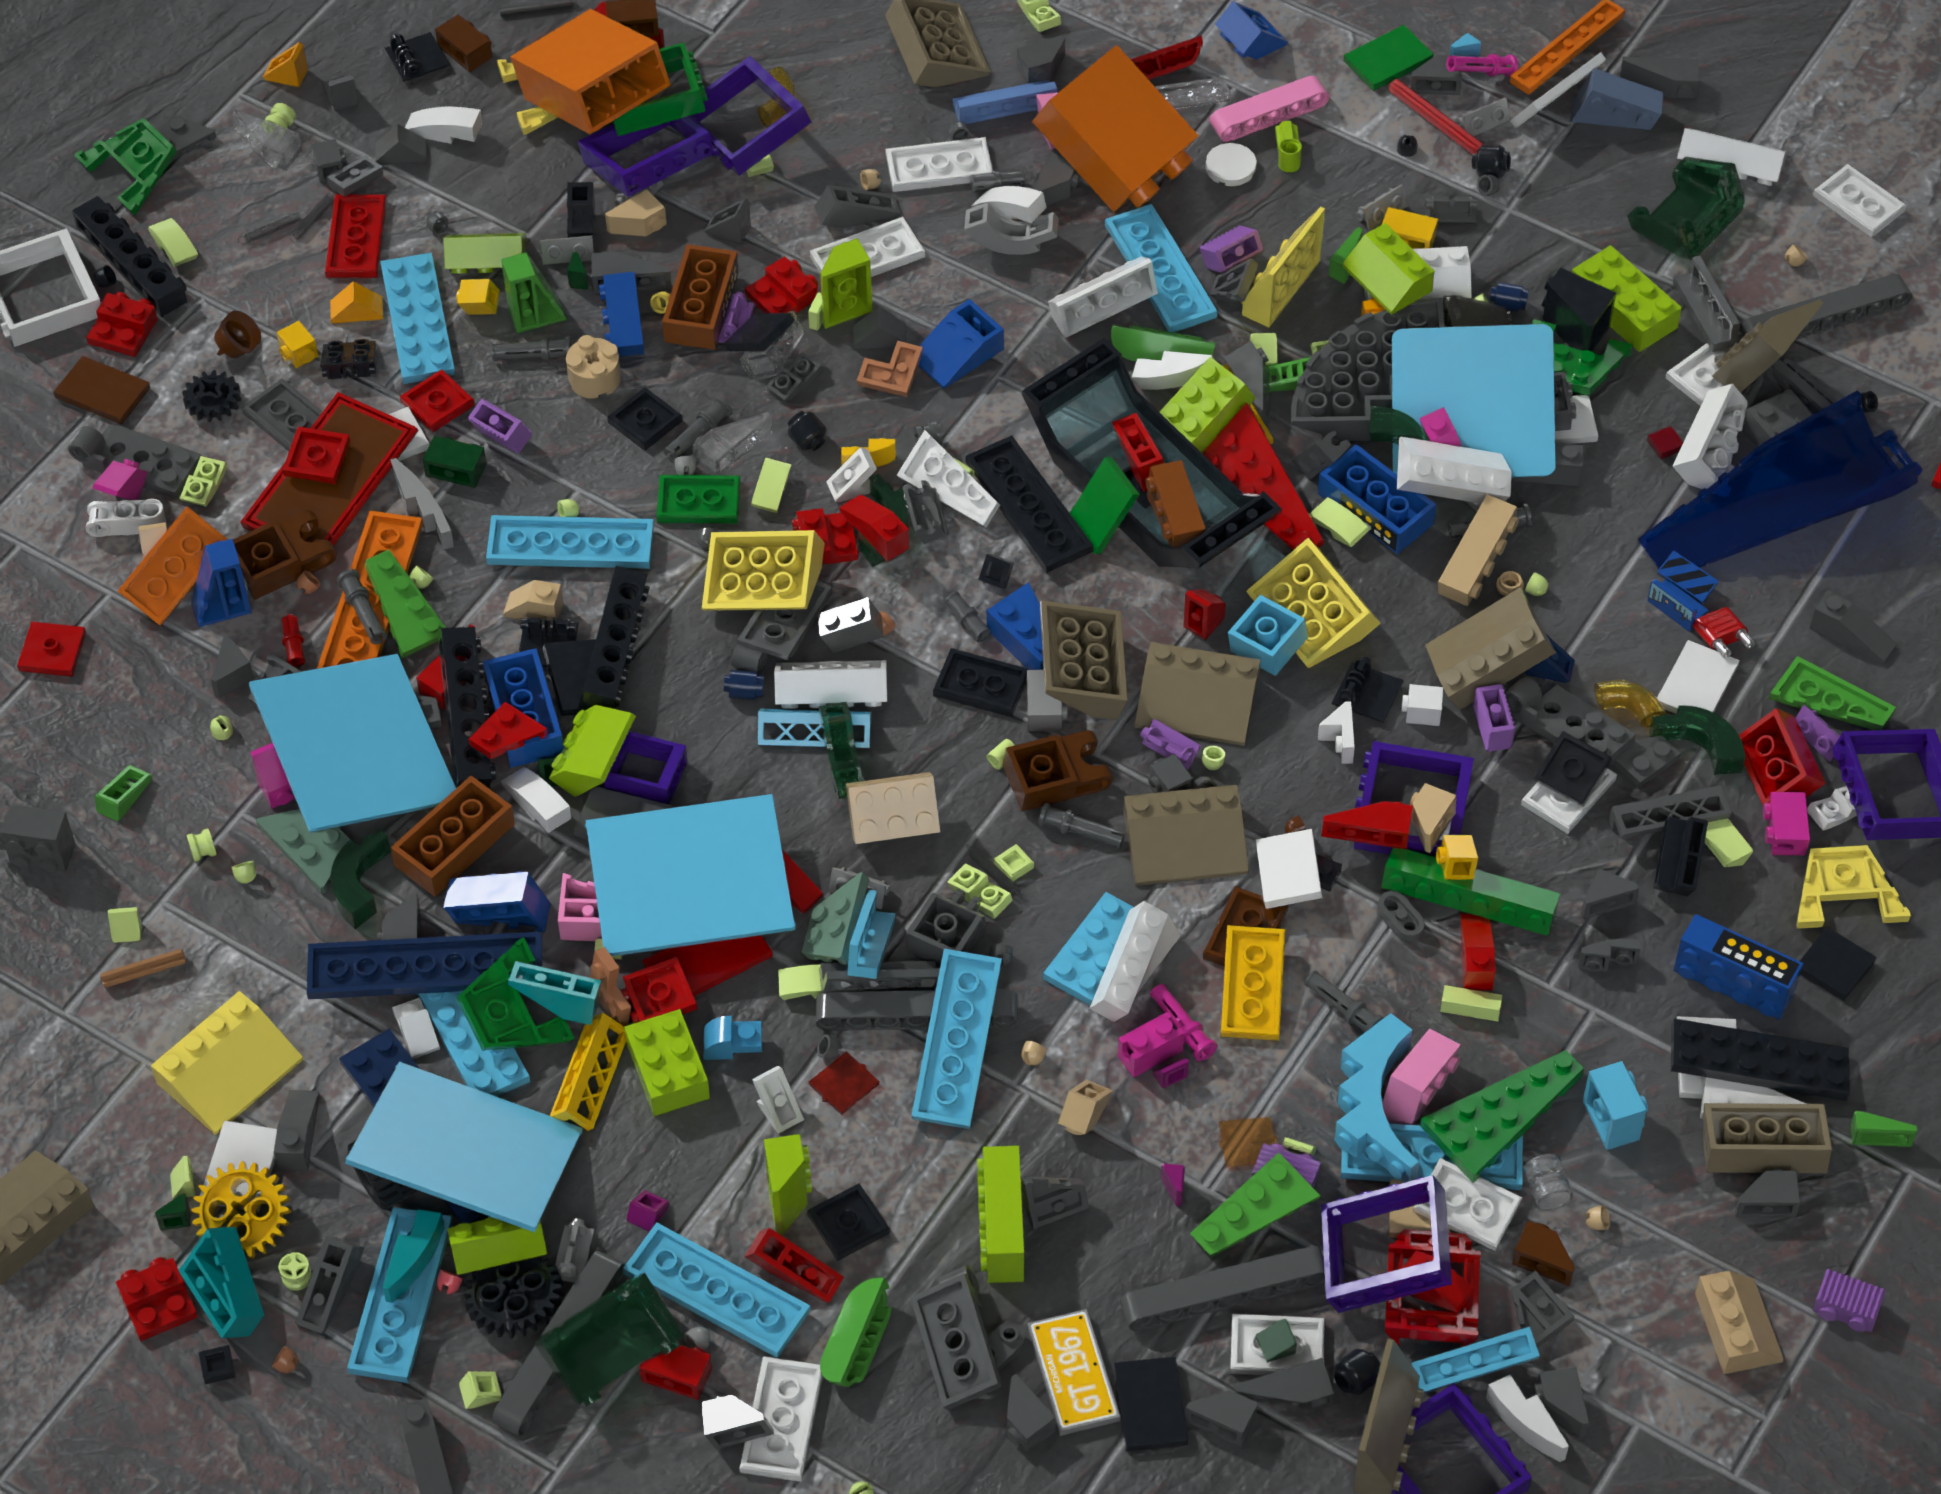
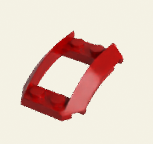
M1404 1229L1399 1233L1397 1240L1393 1244L1389 1243L1387 1272L1402 1269L1403 1258H1411L1416 1250L1433 1256L1432 1231ZM1448 1232L1450 1262L1463 1263V1279L1474 1288L1475 1292L1461 1308V1313L1401 1308L1402 1297L1386 1301L1385 1333L1398 1346L1400 1338L1461 1343V1347L1471 1345L1478 1340L1481 1251H1475L1472 1247V1241L1466 1234Z

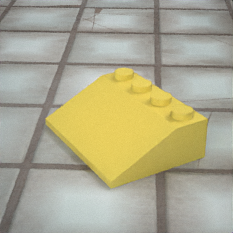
M1320 207L1292 234L1289 240L1285 239L1278 254L1272 256L1268 261L1265 271L1263 273L1260 272L1256 276L1254 285L1248 291L1245 301L1241 302L1243 304L1242 316L1268 328L1279 316L1321 260L1325 208Z
M814 530L711 532L702 610L807 609L822 569L824 541Z
M1309 538L1246 591L1253 601L1262 595L1305 618L1308 638L1295 653L1308 668L1361 641L1381 624L1323 552Z
M238 991L155 1061L151 1068L156 1083L213 1134L217 1135L221 1131L224 1121L232 1122L304 1059L265 1013L241 991Z

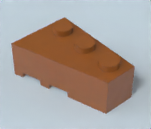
M1182 460L1151 466L1149 478H1146V496L1161 525L1164 539L1168 540L1171 547L1180 548L1203 534L1206 530Z

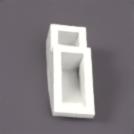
M466 107L423 109L411 113L405 128L429 140L452 144L453 139L458 138L474 142L482 126L481 110Z
M1002 186L986 190L972 205L973 208L988 202L1000 216L1012 221L1020 219L1032 223L1046 209L1043 192L1019 186Z
M1164 351L1161 360L1137 358L1132 378L1140 389L1159 390L1184 386L1209 357L1213 359L1214 357L1212 355Z
M523 767L501 780V784L533 821L536 819L547 833L571 819L570 806L546 781L528 768Z
M1511 1375L1489 1384L1486 1399L1507 1426L1525 1442L1543 1454L1559 1462L1564 1461L1569 1445L1539 1397L1535 1395L1526 1400Z

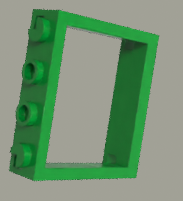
M684 42L659 50L667 74L684 69L691 90L642 103L613 120L618 136L706 111L703 103L708 100L693 52H687Z

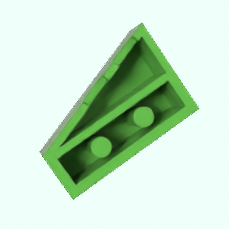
M526 252L501 259L508 311L517 333L567 320L558 296Z

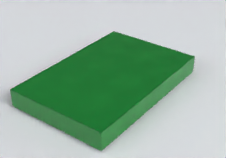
M1402 25L1344 54V62L1374 91L1416 70L1432 59L1434 54L1405 25Z
M1105 457L1070 511L1071 516L1093 544L1094 554H1101L1140 495L1112 457Z
M660 475L657 523L738 524L740 476Z

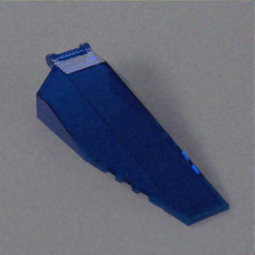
M1857 390L1763 442L1741 459L1738 466L1730 472H1724L1720 475L1717 482L1708 489L1704 488L1698 492V496L1687 505L1683 504L1677 508L1672 515L1664 518L1638 538V542L1658 570L1673 550L1701 568L1824 520L1893 497L1917 484V476L1921 474L1923 469L1918 462H1914L1897 441L1898 436L1893 430L1885 431L1874 437L1863 412L1861 393ZM1882 447H1889L1904 467L1899 469Z

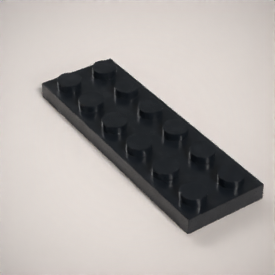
M1012 435L965 456L968 467L975 471V476L984 489L1000 504V511L1046 573L1093 552L1091 541Z
M1676 1018L1673 1020L1671 1026L1672 1072L1843 1101L1848 1099L1850 1090L1849 1048Z

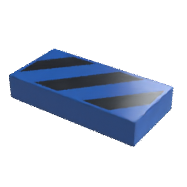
M1674 550L1657 571V575L1665 580H1669L1702 605L1719 582Z

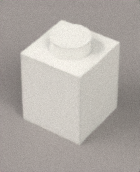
M1410 684L1408 695H1403L1401 711L1407 712L1406 723L1440 726L1443 687Z

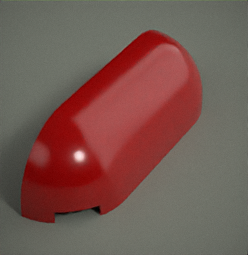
M1202 35L1130 60L1148 80L1188 67L1195 63L1200 54L1201 47H1203Z

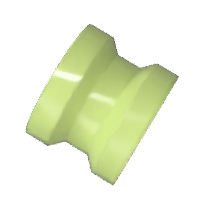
M209 828L202 830L197 835L192 833L186 835L194 862L200 861L206 855L210 857L217 855Z
M293 1252L285 1255L279 1262L282 1282L287 1289L299 1291L309 1285L312 1273L308 1259L303 1254Z

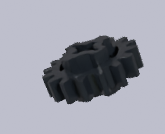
M213 370L211 375H207L203 371L201 378L193 376V383L186 382L187 390L182 391L185 409H188L190 416L196 414L199 421L204 417H207L208 422H211L213 417H217L221 421L223 414L230 417L232 415L230 409L237 410L239 408L237 402L242 400L239 383L235 382V378L233 376L227 378L226 372L217 375L216 370Z

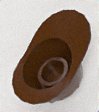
M241 311L228 313L221 321L214 335L215 343L219 348L217 355L225 354L230 358L236 359L254 350L261 340V332L251 317Z

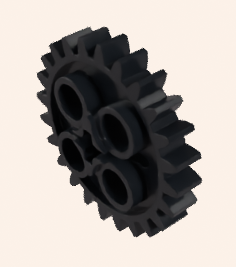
M541 1256L481 1269V1272L473 1271L471 1272L473 1280H466L467 1290L463 1291L465 1297L464 1304L470 1320L476 1322L478 1329L485 1327L486 1334L488 1335L496 1329L498 1338H501L504 1332H509L510 1338H514L516 1331H520L524 1337L527 1333L526 1329L529 1327L537 1332V1323L541 1322L547 1325L546 1315H555V1307L562 1304L560 1297L564 1296L563 1283L557 1266H552L549 1258L542 1260Z

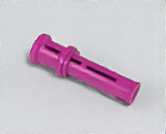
M1490 54L1487 57L1450 55L1447 58L1446 67L1450 72H1484L1491 77L1498 74L1510 77L1518 70V60L1515 55L1510 54L1505 57H1499L1497 54ZM1466 63H1475V66L1466 65Z
M1159 984L1154 987L1150 992L1151 998L1155 1000L1164 1013H1170L1175 1027L1182 1029L1184 1032V1044H1188L1193 1050L1194 1058L1197 1061H1203L1212 1056L1218 1044L1207 1037L1203 1032L1202 1024L1190 1018L1165 984Z

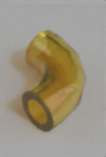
M782 66L772 69L769 74L795 97V86L787 71ZM772 98L758 107V116L766 128L787 114Z
M1620 679L1601 681L1594 684L1595 697L1601 710L1612 707L1626 708L1635 714L1640 725L1645 728L1660 724L1667 716L1664 707L1654 693L1638 683Z

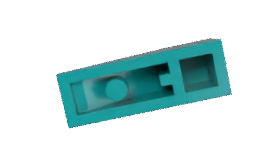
M515 961L508 985L562 1019L592 1025L598 1008L601 980Z

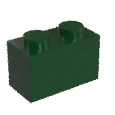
M439 436L433 437L422 459L426 477L476 488L487 465L484 447Z

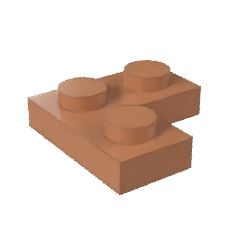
M897 341L890 364L864 358L857 378V385L908 397L923 354V347Z
M603 947L594 951L590 978L601 980L599 1003L603 1008V1012L621 1025L626 1026L629 1021L631 1005L616 986L620 967L606 948Z

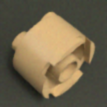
M585 335L580 337L578 342L568 350L566 355L568 380L576 394L594 399L599 398L598 395L606 392L609 395L618 388L621 382L619 354L615 344L601 338Z

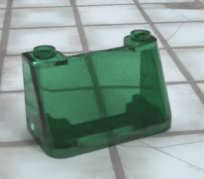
M1684 157L1672 173L1676 189L1651 214L1646 207L1637 206L1628 214L1627 217L1632 230L1682 259L1692 260V257L1700 256L1744 208L1745 196L1735 163Z
M642 1273L617 1286L534 1340L533 1343L577 1404L584 1402L585 1406H588L602 1397L599 1391L604 1386L651 1355L662 1351L663 1355H666L680 1345L677 1341L684 1337V1334L646 1273Z

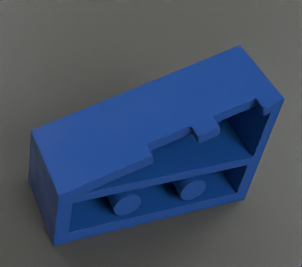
M1028 582L987 610V627L991 630L989 633L1026 668L1030 670H1044L1040 604Z

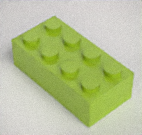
M1611 245L1572 269V273L1616 292L1611 328L1629 344H1633L1632 347L1638 352L1643 351L1678 328L1682 307Z
M1019 1146L983 1147V1158H977L981 1272H987V1283L1024 1282V1239Z

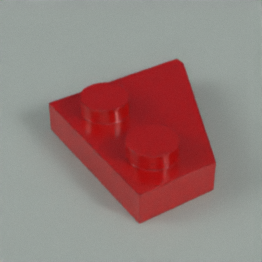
M504 702L469 738V744L490 759L503 755L508 750H515L524 746V741L536 736H539L540 739L545 738L548 732L546 727Z

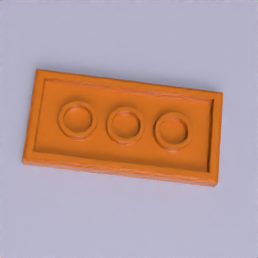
M186 507L117 592L158 625L162 626L196 585L205 545L228 539L193 510Z

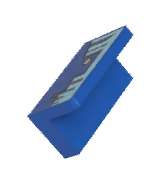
M1654 579L1651 582L1647 601L1688 632L1693 629V623L1697 618L1708 614V609L1666 579L1661 583Z

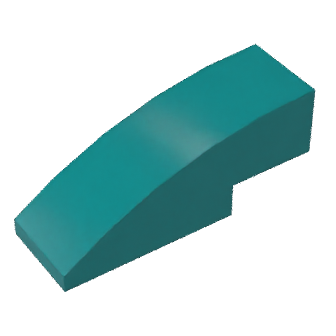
M418 1209L410 1236L398 1234L382 1287L386 1302L392 1303L402 1295L430 1262L445 1228L442 1213Z

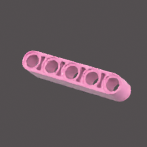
M1312 75L1218 109L1210 116L1209 123L1223 142H1229L1319 109L1328 102L1330 96L1318 78Z

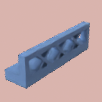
M1039 81L953 98L952 105L958 121L969 124L1038 110L1036 95L1057 93L1055 81Z

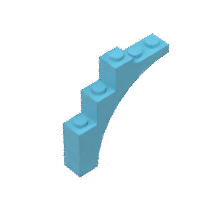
M1390 1013L1342 1050L1340 1069L1349 1079L1339 1086L1337 1105L1340 1106L1346 1115L1336 1122L1334 1141L1342 1150L1348 1151L1355 1158L1363 1152L1367 1153L1371 1160L1381 1164L1395 1179H1400L1405 1183L1417 1179L1419 1161L1401 1144L1391 1130L1383 1110L1381 1090L1386 1076L1396 1061L1410 1049L1412 1029Z

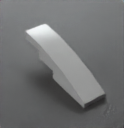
M396 458L391 459L394 479L408 516L419 513L420 518L423 520L425 532L436 530L443 550L454 547L449 524L430 491Z

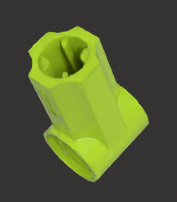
M1282 121L1280 125L1275 127L1278 166L1282 171L1291 173L1299 170L1301 166L1302 145L1299 142L1297 125H1294L1291 121Z

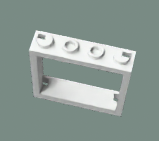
M67 228L0 251V276L64 254L85 299L14 324L0 293V320L2 319L4 322L0 325L5 338L10 337L14 347L98 318L96 311L101 304L99 296Z

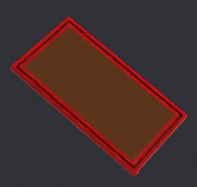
M337 392L311 427L312 429L349 434L351 441L336 484L284 476L282 471L283 464L240 521L242 527L253 531L274 520L278 523L297 513L310 510L318 519V530L305 541L313 543L327 540L334 546L392 468L391 459L396 458L398 460L418 433V428Z

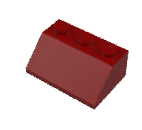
M1775 708L1733 739L1762 805L1770 803L1771 792H1805V797H1808L1826 784L1800 726L1793 715Z

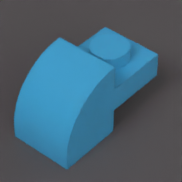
M723 1016L711 1020L704 1027V1060L733 1059V1053L762 1052V1021L732 1022V1016Z

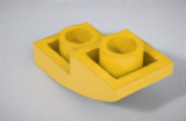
M869 439L868 447H862L869 451L876 468L896 460L895 439ZM841 447L842 465L860 447Z

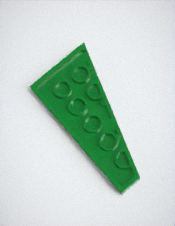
M1567 1050L1562 1051L1421 1118L1420 1127L1467 1178L1474 1183L1486 1167L1490 1168L1496 1162V1157L1503 1150H1508L1535 1123V1119L1541 1113L1545 1114L1551 1108V1103L1558 1096H1563L1583 1077L1584 1068Z

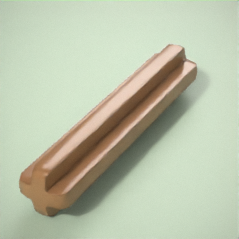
M178 949L100 974L102 985L107 988L185 964V954L182 949Z

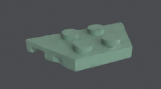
M300 809L256 819L257 827L323 895L328 889L327 884L332 875L337 874L341 867V861L352 848L351 840L339 827L309 833Z
M863 872L857 874L813 908L802 953L808 959H822L824 962L830 963L832 960H837L842 965L848 964L849 944L863 907L869 878Z

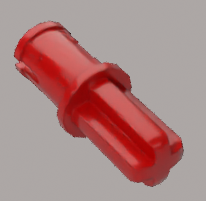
M287 614V616L281 619L284 634L282 644L286 647L288 664L293 667H300L305 664L302 648L304 638L300 634L298 618L292 614Z

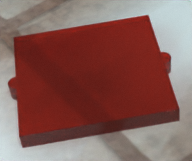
M847 1051L808 1082L809 1086L822 1097V1101L824 1103L828 1102L841 1115L880 1084L879 1080L866 1069V1065L860 1064Z

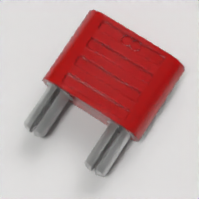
M1728 607L1701 616L1693 623V629L1712 650H1717L1724 658L1731 655L1730 649L1726 646L1728 644L1741 640L1748 649L1755 645V641L1747 634L1748 628Z

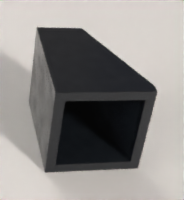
M1560 267L1554 276H1549L1544 289L1547 290V294L1542 302V307H1544L1543 320L1556 325L1555 332L1569 347L1593 352L1611 327L1616 292Z

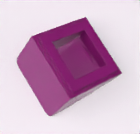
M1187 1058L1179 1059L1154 1070L1153 1075L1161 1088H1166L1187 1078L1189 1061Z
M1164 1163L1161 1165V1180L1174 1204L1180 1206L1183 1197L1185 1167L1184 1165Z
M644 1190L630 1202L626 1219L628 1222L650 1232L656 1222L659 1223L670 1202Z

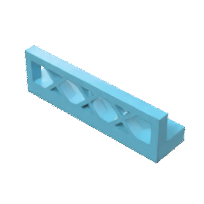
M760 709L758 711V745L870 748L872 712ZM764 723H776L784 732L776 739H764ZM781 723H791V725L786 729ZM796 724H804L811 733L804 740H798L789 730ZM810 724H820V725H819L817 728L814 729ZM824 724H830L839 734L833 740H824L817 731ZM838 725L847 726L842 730ZM852 725H864V741H852L845 732ZM786 734L790 739L781 738ZM813 735H815L819 740H809V739H810ZM841 736H843L847 741H836V740H837L838 738H840Z
M868 890L849 944L848 976L877 979L895 924L894 913L876 911L877 891Z
M1527 1327L1412 1362L1411 1365L1420 1376L1418 1388L1424 1389V1394L1450 1386L1453 1383L1457 1384L1538 1359L1540 1355L1531 1329Z

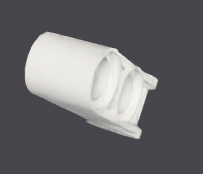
M157 499L94 501L87 506L89 521L86 523V532L94 537L139 534L138 526L166 522L167 526L163 505Z

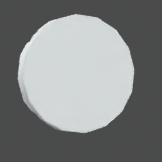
M1226 143L1214 147L1207 154L1205 168L1207 175L1214 182L1219 184L1220 181L1225 183V186L1232 187L1242 185L1251 180L1256 171L1257 161L1249 148L1241 144Z

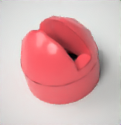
M440 1269L437 1277V1287L442 1292L445 1286H448L447 1294H453L459 1289L463 1277Z

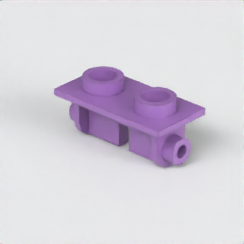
M735 292L731 296V302L728 305L718 343H725L752 316L755 303L747 302L742 292Z
M1803 705L1796 716V720L1806 741L1825 759L1832 762L1834 758L1833 747L1840 735L1828 727L1829 725L1817 715L1818 712L1816 710H1810Z
M1153 719L1150 728L1145 727L1140 735L1144 738L1142 744L1166 758L1175 754L1187 770H1190L1201 747L1200 744L1156 719Z

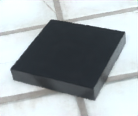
M754 313L724 343L727 351H765L795 320L791 313Z
M646 387L607 417L608 423L644 451L683 421L682 414Z
M1562 731L1534 776V781L1584 807L1610 765L1612 757Z
M1826 927L1801 958L1800 962L1803 963L1800 974L1845 1001L1873 966L1877 957Z
M860 1183L807 1210L809 1219L837 1261L890 1234V1228Z

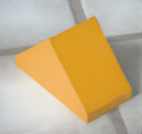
M299 42L273 58L263 78L267 81L300 87L308 71L304 45Z
M354 281L330 300L331 324L384 319L383 297Z

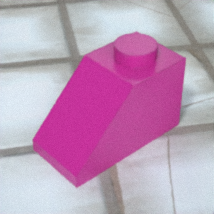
M1444 407L1419 418L1420 428L1426 441L1462 447L1457 432Z
M125 458L123 463L113 461L96 480L93 489L128 500H139L148 471L139 469L140 463Z
M273 743L250 752L258 785L271 809L279 805H285L295 799Z

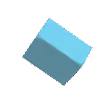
M1467 33L1451 45L1450 55L1480 57L1481 42Z

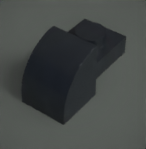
M567 182L568 238L594 237L595 194L593 182Z

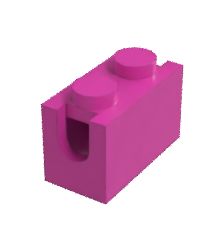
M1771 792L1770 803L1763 804V819L1768 820V827L1765 830V842L1770 844L1771 855L1806 856L1810 834L1805 792Z
M1166 1012L1118 1038V1058L1134 1078L1182 1052L1184 1032L1181 1028L1176 1030L1173 1028L1172 1016L1169 1012Z

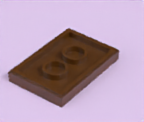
M82 355L55 389L54 396L59 400L123 424L149 391L150 384L148 381Z
M1235 886L1203 952V959L1225 966L1227 925L1280 929L1288 912L1289 905L1266 909L1262 895Z

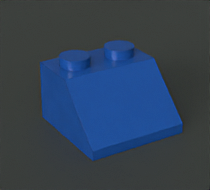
M1232 1L1215 23L1221 30L1220 36L1227 42L1233 43L1236 46L1234 51L1243 58L1248 56L1257 60L1286 46L1288 43L1261 12L1235 1Z

